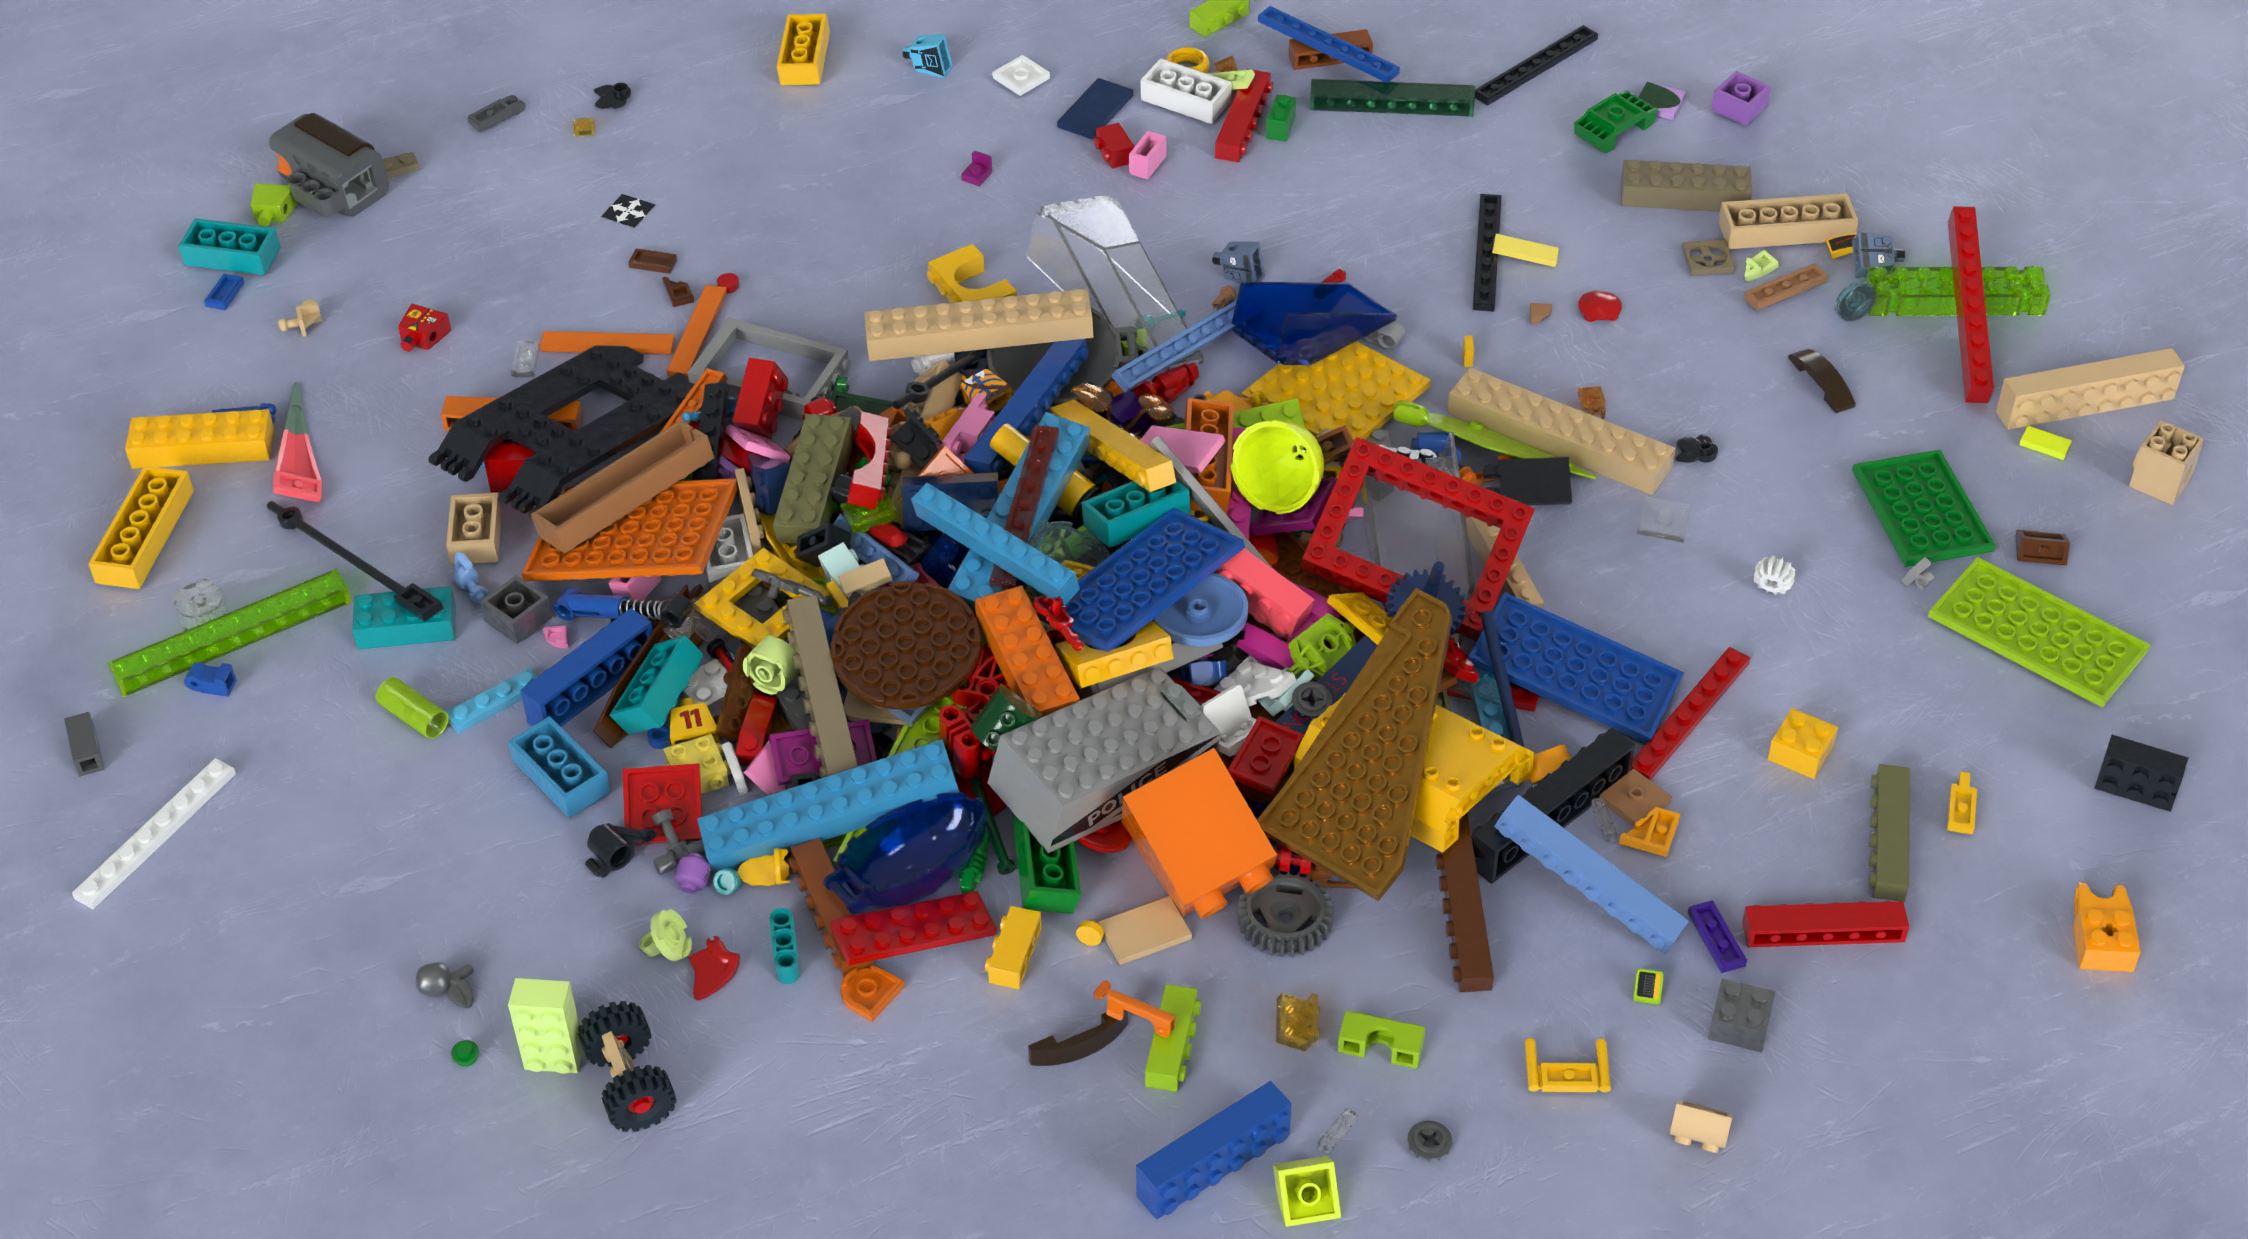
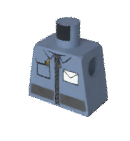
M1858 231L1852 240L1855 278L1888 274L1894 267L1895 262H1904L1905 250L1893 249V239L1889 236Z
M1231 241L1222 252H1214L1213 264L1222 266L1224 277L1228 280L1256 288L1265 276L1260 242Z

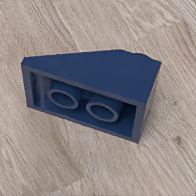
M748 454L749 471L753 487L752 492L755 494L756 508H758L759 512L765 514H776L790 464L755 454Z

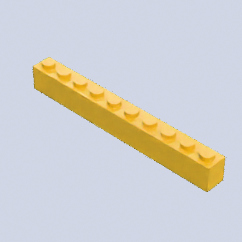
M1076 400L1050 408L1051 414L1090 427L1087 451L1148 491L1152 492L1176 483L1172 460Z

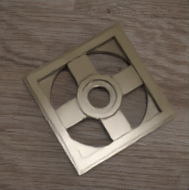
M1725 239L1683 242L1682 250L1691 276L1734 273V264ZM1720 249L1722 254L1714 255L1710 250ZM1700 250L1701 252L1700 256H1690L1691 251ZM1704 257H1710L1712 260L1707 261ZM1718 262H1724L1719 266H1715V264Z

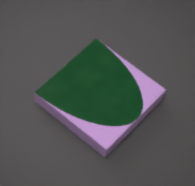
M1647 82L1638 98L1658 108L1657 117L1673 120L1685 99L1686 91Z

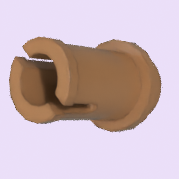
M1229 285L1222 287L1219 296L1212 303L1213 309L1220 304L1216 311H1219L1231 301H1234L1236 290Z

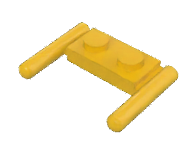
M1533 1038L1525 1040L1528 1089L1535 1092L1539 1089H1542V1092L1611 1091L1607 1043L1605 1039L1600 1038L1596 1040L1598 1066H1596V1063H1541L1537 1065L1536 1041Z

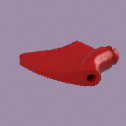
M713 936L714 940L712 941L708 938L706 941L707 948L688 957L695 972L693 995L696 1000H702L721 989L731 980L739 967L740 954L728 951L718 936Z

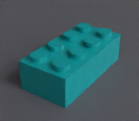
M197 218L194 219L178 245L184 265L258 275L266 274L281 248L276 228Z
M1177 479L1176 483L1152 492L1131 481L1081 502L1084 527L1109 548L1134 538L1172 508L1186 514L1191 513L1189 489Z
M451 586L423 589L440 600L444 608L425 622L398 605L394 599L395 592L354 595L352 631L357 650L455 640L456 604Z
M686 635L654 644L609 716L628 735L660 728L666 722V716L669 711L677 704V698L680 693L689 685L688 680L699 669V663L704 654Z

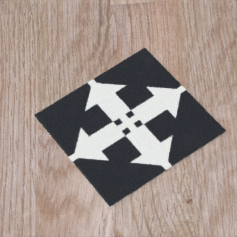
M621 194L601 217L635 228L654 208L655 204Z

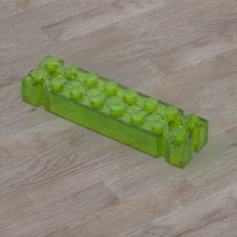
M2014 266L1982 267L1986 315H2019L2020 312H2027V315L2046 314L2051 295L2048 285L2044 284L2045 275L2042 267L2030 266L2024 267V270H2018ZM1867 267L1863 286L1873 288L1876 293L1875 302L1869 310L1870 316H1887L1888 312H1895L1896 316H1957L1952 267H1893V271H1887L1885 267Z

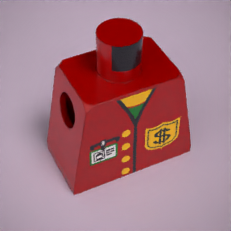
M412 303L399 323L400 345L407 352L412 351L414 347L425 350L431 349L451 331L448 314Z

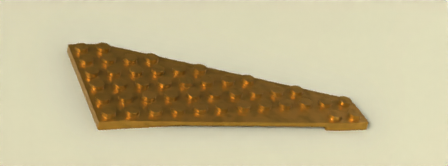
M1417 588L1399 608L1388 625V631L1287 783L1257 819L1267 837L1377 901L1383 897L1404 870L1452 625V617L1448 606L1443 601Z

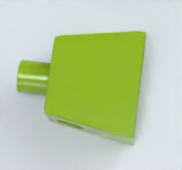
M255 183L251 200L254 220L263 227H268L271 222H285L298 201L292 198L289 185Z

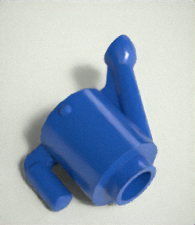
M1446 431L1417 432V438H1412L1411 450L1429 449L1432 452H1436V455L1442 453L1459 463L1461 462L1460 448L1450 450V437Z

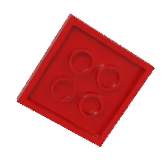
M699 763L622 769L625 828L636 830L650 828L657 833V836L648 843L644 841L636 842L633 845L668 843L661 825L656 827L652 816L669 808L674 816V819L670 822L679 842L702 839L697 818L702 817Z

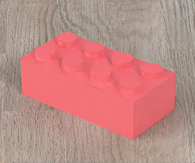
M1245 548L1216 570V574L1225 576L1240 586L1248 600V613L1257 622L1265 624L1273 630L1274 634L1279 638H1284L1288 641L1307 621L1315 599Z

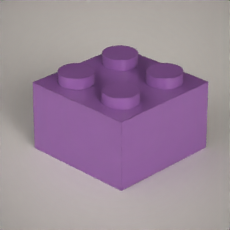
M1735 71L1714 90L1711 110L1747 126L1768 107L1771 86Z

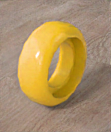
M1181 47L1173 50L1166 58L1167 61L1176 64L1182 62L1198 64L1197 66L1188 68L1206 74L1209 70L1208 56L1197 48Z

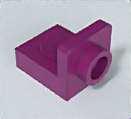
M973 151L972 163L961 174L962 181L981 186L992 174V157L978 151Z

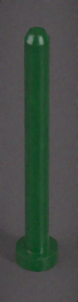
M975 776L971 778L970 783L999 860L997 864L998 872L1001 875L1010 874L1016 869L1014 860L1008 858L982 783Z

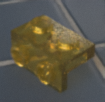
M1284 993L1278 996L1276 1043L1305 1052L1312 1043L1318 1040L1320 1034L1318 1027L1320 1006L1318 1005L1317 994L1312 993L1307 1000Z

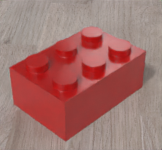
M756 358L748 359L732 420L738 428L764 436L772 440L773 434L777 431L778 413L782 411L783 394L788 388V377L775 361Z

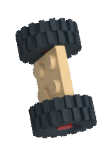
M620 1001L619 1005H616L615 1002H610L608 1007H604V1005L599 1006V1011L595 1012L592 1010L588 1013L590 1018H583L581 1021L582 1025L578 1027V1036L586 1058L590 1060V1063L594 1065L597 1063L600 1067H604L607 1063L608 1067H612L609 1070L614 1082H608L606 1084L607 1090L602 1092V1101L610 1123L618 1130L622 1128L624 1132H628L630 1128H632L633 1132H637L641 1127L647 1129L650 1128L649 1125L652 1123L655 1125L661 1123L660 1119H666L669 1116L668 1111L674 1110V1104H676L677 1099L670 1079L664 1069L661 1071L658 1066L652 1069L651 1065H645L644 1069H641L640 1066L635 1067L633 1059L636 1058L635 1054H642L645 1051L643 1046L648 1047L650 1044L649 1039L652 1036L641 1007L639 1005L636 1007V1004L633 1002L627 1005L626 1001Z

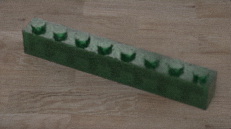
M1311 79L1310 110L1473 117L1475 85Z

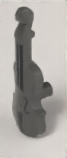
M755 568L753 571V577L771 584L767 596L774 599L777 598L779 590L782 588L791 593L801 594L806 597L817 595L818 602L820 601L827 607L833 602L831 597H824L819 591L793 580L781 578L762 569Z

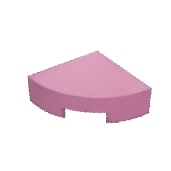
M567 625L543 628L545 639L549 644L558 648H569Z

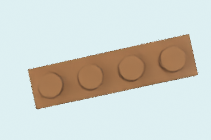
M1812 264L1745 291L1744 299L1758 311L1826 283L1828 275L1816 264Z

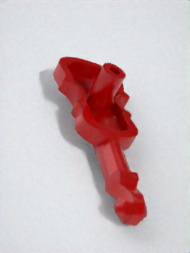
M1047 596L1036 597L1033 602L1034 609L1046 617L1051 627L1061 632L1067 643L1072 645L1075 651H1081L1084 645L1078 639V635L1074 634L1070 629L1074 620L1069 616V613L1065 612L1066 606H1062L1063 599L1054 597L1052 600Z

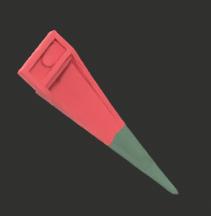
M295 382L272 478L273 493L319 503L322 497V479L309 440L299 383Z

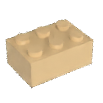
M498 493L451 495L446 542L451 565H454V558L457 552H463L472 564L498 562L502 509Z

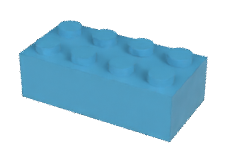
M550 716L508 741L512 761L568 818L611 793L607 772Z

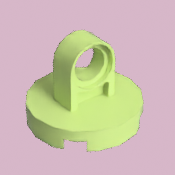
M664 909L653 915L650 925L651 931L641 939L639 947L648 957L662 953L667 959L676 962L690 954L692 940L691 937L686 938L683 929L687 928V925L681 916L672 909L667 911Z

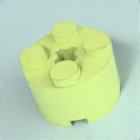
M767 635L744 659L743 670L747 678L751 676L755 681L753 685L764 693L777 694L779 691L784 690L800 672V669H795L793 654H796L794 646L790 647L789 643L782 639L776 638L773 635Z

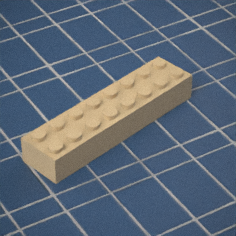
M2173 348L2004 378L1996 413L2006 429L2010 430L2172 400L2175 398L2185 365Z

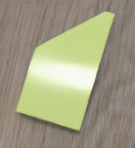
M1765 250L1751 259L1747 258L1745 280L1751 281L1769 274L1779 267L1778 261Z

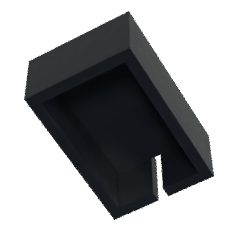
M2112 734L2094 789L2171 812L2189 757Z

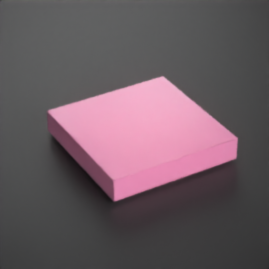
M768 741L744 771V774L763 792L771 795L784 791L786 784L778 786L770 742Z

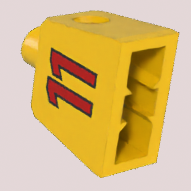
M684 698L680 701V707L671 710L670 739L672 746L712 734L715 743L719 742V735L715 734L717 726L706 703L695 704L692 698Z

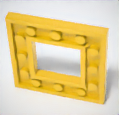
M765 548L758 551L694 603L695 609L753 649L767 635H773L784 640L788 636V632H791L789 624L785 625L783 619V610L786 609V605L763 624L734 605L735 602L762 581L752 576L755 568L765 570L784 579L793 580L819 591L824 597H830L828 590ZM780 588L781 591H783L793 599L806 597L801 594L797 595ZM820 601L818 602L819 607L822 608L824 605Z

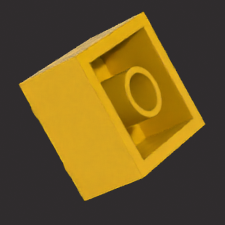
M1791 708L1771 741L1768 760L1815 779L1834 748L1839 727Z

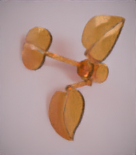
M1080 384L1071 389V392L1087 408L1096 412L1107 410L1106 420L1110 422L1112 408L1109 404L1112 402V397L1106 390L1093 384ZM1144 393L1138 399L1139 405L1144 409L1136 415L1125 429L1120 425L1116 426L1128 433L1144 413H1148L1154 420L1164 421L1172 417L1174 409L1161 397L1152 393ZM1129 433L1138 440H1141V437L1139 435Z

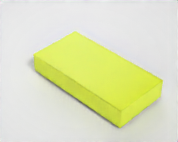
M2027 426L2019 445L2064 460L2071 447L2072 440Z

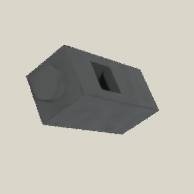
M90 712L64 718L73 762L79 777L104 770L97 733Z

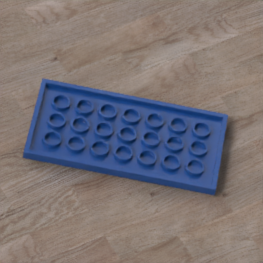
M1172 508L1077 580L1080 590L1065 605V612L1069 613V616L1074 620L1070 629L1074 634L1078 635V639L1098 650L1108 652L1117 648L1244 549V540L1178 509ZM1037 611L1039 620L1050 625L1046 617Z
M1504 592L1493 612V617L1509 682L1608 727H1613L1617 731L1644 743L1651 741L1684 672ZM1483 630L1468 660L1474 666L1494 674Z

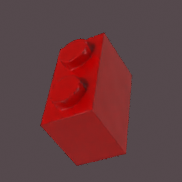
M1120 123L1096 128L1094 144L1096 149L1101 151L1104 161H1107L1112 169L1128 165L1129 154L1135 146Z

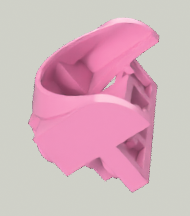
M976 394L942 441V446H946L963 463L966 455L996 418L994 417L995 412L988 410L986 395Z

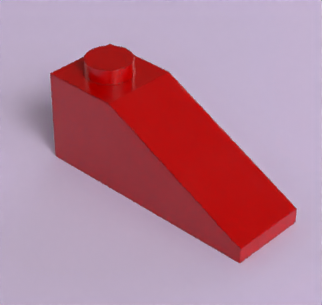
M760 695L752 696L740 730L735 753L739 765L749 766L769 741L778 701L777 698Z

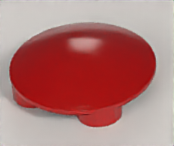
M1596 290L1583 294L1578 301V307L1584 314V319L1588 322L1596 320L1615 321L1622 310V303L1614 294Z

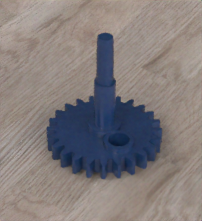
M1437 561L1433 565L1430 575H1428L1427 569H1424L1422 575L1417 570H1414L1412 576L1406 572L1403 579L1398 577L1396 584H1392L1390 591H1388L1385 608L1388 609L1387 617H1394L1402 604L1417 588L1443 601L1448 606L1452 617L1450 634L1454 635L1456 628H1460L1465 616L1466 604L1463 603L1465 597L1464 595H1459L1460 587L1452 588L1454 580L1445 581L1446 575H1442L1444 564L1441 561Z

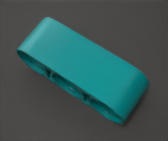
M777 908L771 912L769 917L776 977L781 983L791 984L800 977L794 919L789 909Z

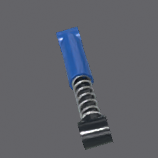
M567 587L553 605L554 613L566 621H571L575 616L617 619L618 616L632 608L646 619L662 620L667 626L675 629L682 626L693 609L690 600L679 594H674L670 600L662 602L658 600L654 603L653 600L647 602L645 599L642 602L639 599L633 601L628 596L581 593L572 587Z

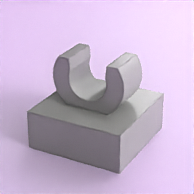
M1924 557L1901 581L1907 587L1915 581L1916 586L1923 590L1934 579L1933 574L1926 571L1932 563Z

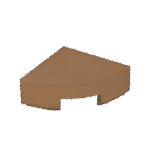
M1530 303V323L1541 322V319L1549 317L1552 312V304Z

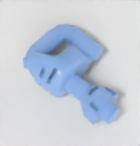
M457 552L454 558L455 573L453 581L462 591L469 590L471 602L480 604V601L488 596V591L485 587L477 585L479 582L478 574L469 558L463 552Z

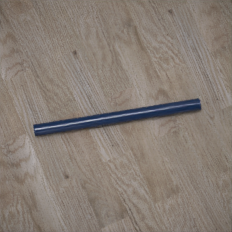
M1484 611L1480 616L1510 741L1525 747L1492 611Z

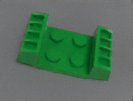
M1628 90L1619 94L1614 93L1589 108L1582 117L1574 122V134L1604 153H1608L1615 149L1616 136L1633 125L1645 131L1654 124L1658 108L1651 106Z

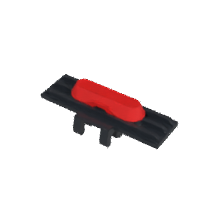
M867 511L862 512L859 517L854 518L852 521L908 566H911L933 548L932 544L923 540L921 534L905 532L900 523L895 521L889 523Z

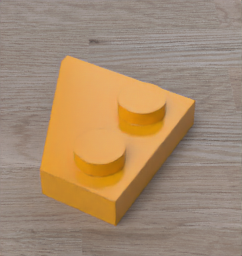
M1655 807L1648 813L1647 817L1637 821L1632 830L1627 834L1623 832L1620 835L1619 844L1667 857L1681 814Z

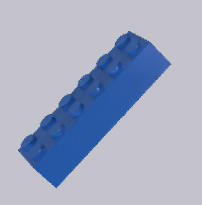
M630 608L605 628H602L593 637L583 642L570 654L564 656L551 668L545 670L532 682L526 684L520 692L527 723L534 726L550 716L562 727L614 688L653 632L651 622Z
M1272 1081L1267 1082L1136 1165L1137 1198L1156 1219L1163 1215L1171 1214L1180 1204L1187 1200H1193L1202 1190L1218 1184L1224 1176L1232 1171L1240 1170L1252 1158H1258L1274 1144L1284 1142L1290 1135L1291 1102Z

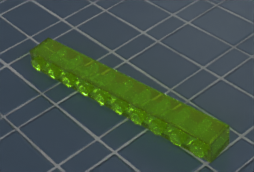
M336 568L110 661L108 666L122 696L126 697L190 670L194 663L205 664L352 602L349 589Z

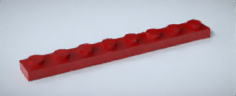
M1728 647L1657 730L1651 741H1648L1633 758L1631 770H1637L1651 781L1749 665L1751 657Z

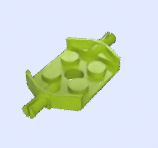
M1327 613L1288 644L1294 665L1286 671L1290 673L1294 671L1293 674L1296 676L1300 672L1303 673L1306 669H1309L1314 675L1312 679L1318 681L1356 645L1353 630L1357 627L1352 625L1351 622L1344 623ZM1323 640H1327L1331 644L1332 649L1327 648Z

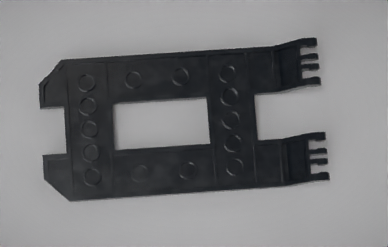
M593 346L455 421L438 450L429 456L428 462L434 466L441 464L440 467L443 471H448L451 475L458 474L460 480L467 482L475 477L491 448L507 438L532 450L536 454L524 460L508 489L501 492L499 496V501L504 504L512 502V508L519 510L523 514L529 512V516L532 518L531 514L557 497L564 484L665 426L695 384L690 383L688 377L679 372L666 380H662L654 374L638 368L637 366L643 363L644 355L627 346ZM598 387L627 401L576 431L547 417Z

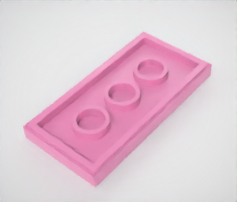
M727 425L725 433L745 450L774 460L789 462V454L769 438Z
M1153 425L1140 440L1150 447L1151 440L1157 436L1160 437L1189 472L1201 473L1226 441L1221 434Z

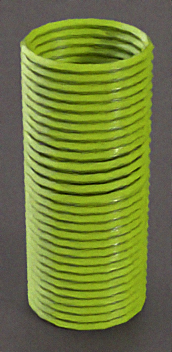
M397 677L386 679L376 692V701L379 705L428 739L438 737L446 729L449 719L448 713Z

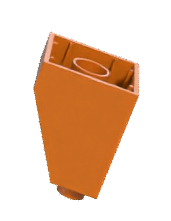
M1215 748L1123 796L1121 822L1132 837L1133 844L1183 917L1196 910L1200 919L1207 918L1228 904L1224 894L1241 885L1246 894H1250L1263 888L1274 879L1269 870L1274 867L1277 854Z

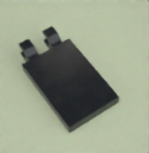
M1569 457L1500 459L1498 466L1484 465L1483 479L1499 478L1500 488L1487 487L1486 489L1528 506L1572 503Z

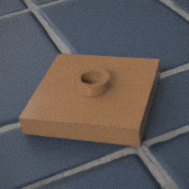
M1632 769L1601 793L1599 801L1634 826L1641 818L1647 817L1648 813L1655 807L1664 809L1671 803L1672 796L1637 770Z

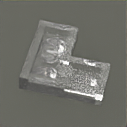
M695 597L690 601L693 609L682 626L676 629L666 626L663 629L671 639L684 635L689 639L695 632L707 644L715 638L722 639L728 633L695 609L694 603L698 601Z

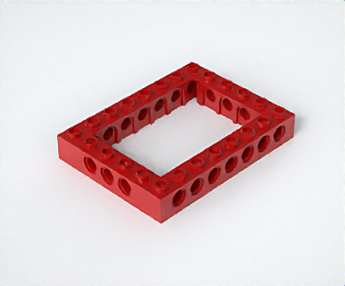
M1356 437L1303 555L1300 569L1354 592H1363L1369 598L1386 604V598L1391 585L1396 584L1398 577L1403 579L1404 575L1336 548L1340 532L1345 528L1349 512L1355 505L1359 489L1363 487L1366 474L1376 478L1378 482L1384 481L1394 485L1400 491L1404 489L1421 496L1420 499L1425 500L1426 498L1443 505L1445 509L1448 507L1461 512L1467 518L1471 516L1486 522L1487 526L1492 527L1493 525L1500 528V531L1470 602L1463 601L1466 604L1465 616L1460 628H1456L1455 631L1457 634L1477 641L1484 630L1480 614L1484 611L1493 612L1535 508Z

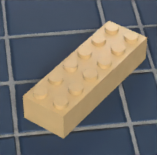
M1848 193L1722 202L1718 222L1728 249L1825 243L1826 239L1856 233L1858 218Z

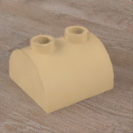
M1678 1100L1670 1134L1675 1135L1674 1141L1677 1143L1691 1146L1693 1140L1703 1143L1702 1149L1718 1153L1719 1148L1725 1149L1733 1114Z

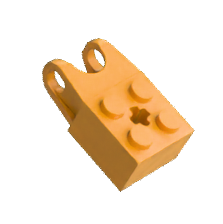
M2078 882L2074 898L2073 931L2079 968L2134 972L2141 951L2134 912L2124 885L2115 884L2114 890H2112V897L2100 898L2090 891L2089 886L2085 882Z

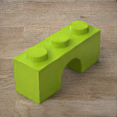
M1346 1010L1339 1033L1338 1052L1364 1058L1366 1050L1370 1045L1383 1043L1392 1050V1064L1418 1069L1426 1027Z

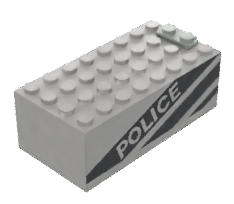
M1157 667L1001 735L988 784L1017 818L1025 823L1028 830L1044 846L1045 850L1050 853L1083 836L1121 820L1123 796L1213 748L1216 750L1222 733L1201 712L1202 707L1182 685L1174 683L1160 667Z

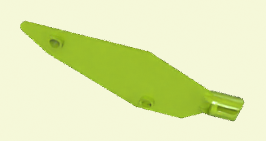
M1400 400L1394 405V419L1403 424L1416 428L1429 424L1484 448L1522 459L1556 457L1486 428L1482 423L1475 420L1467 422L1443 414L1429 413L1424 406ZM1569 461L1570 473L1596 479L1597 476Z

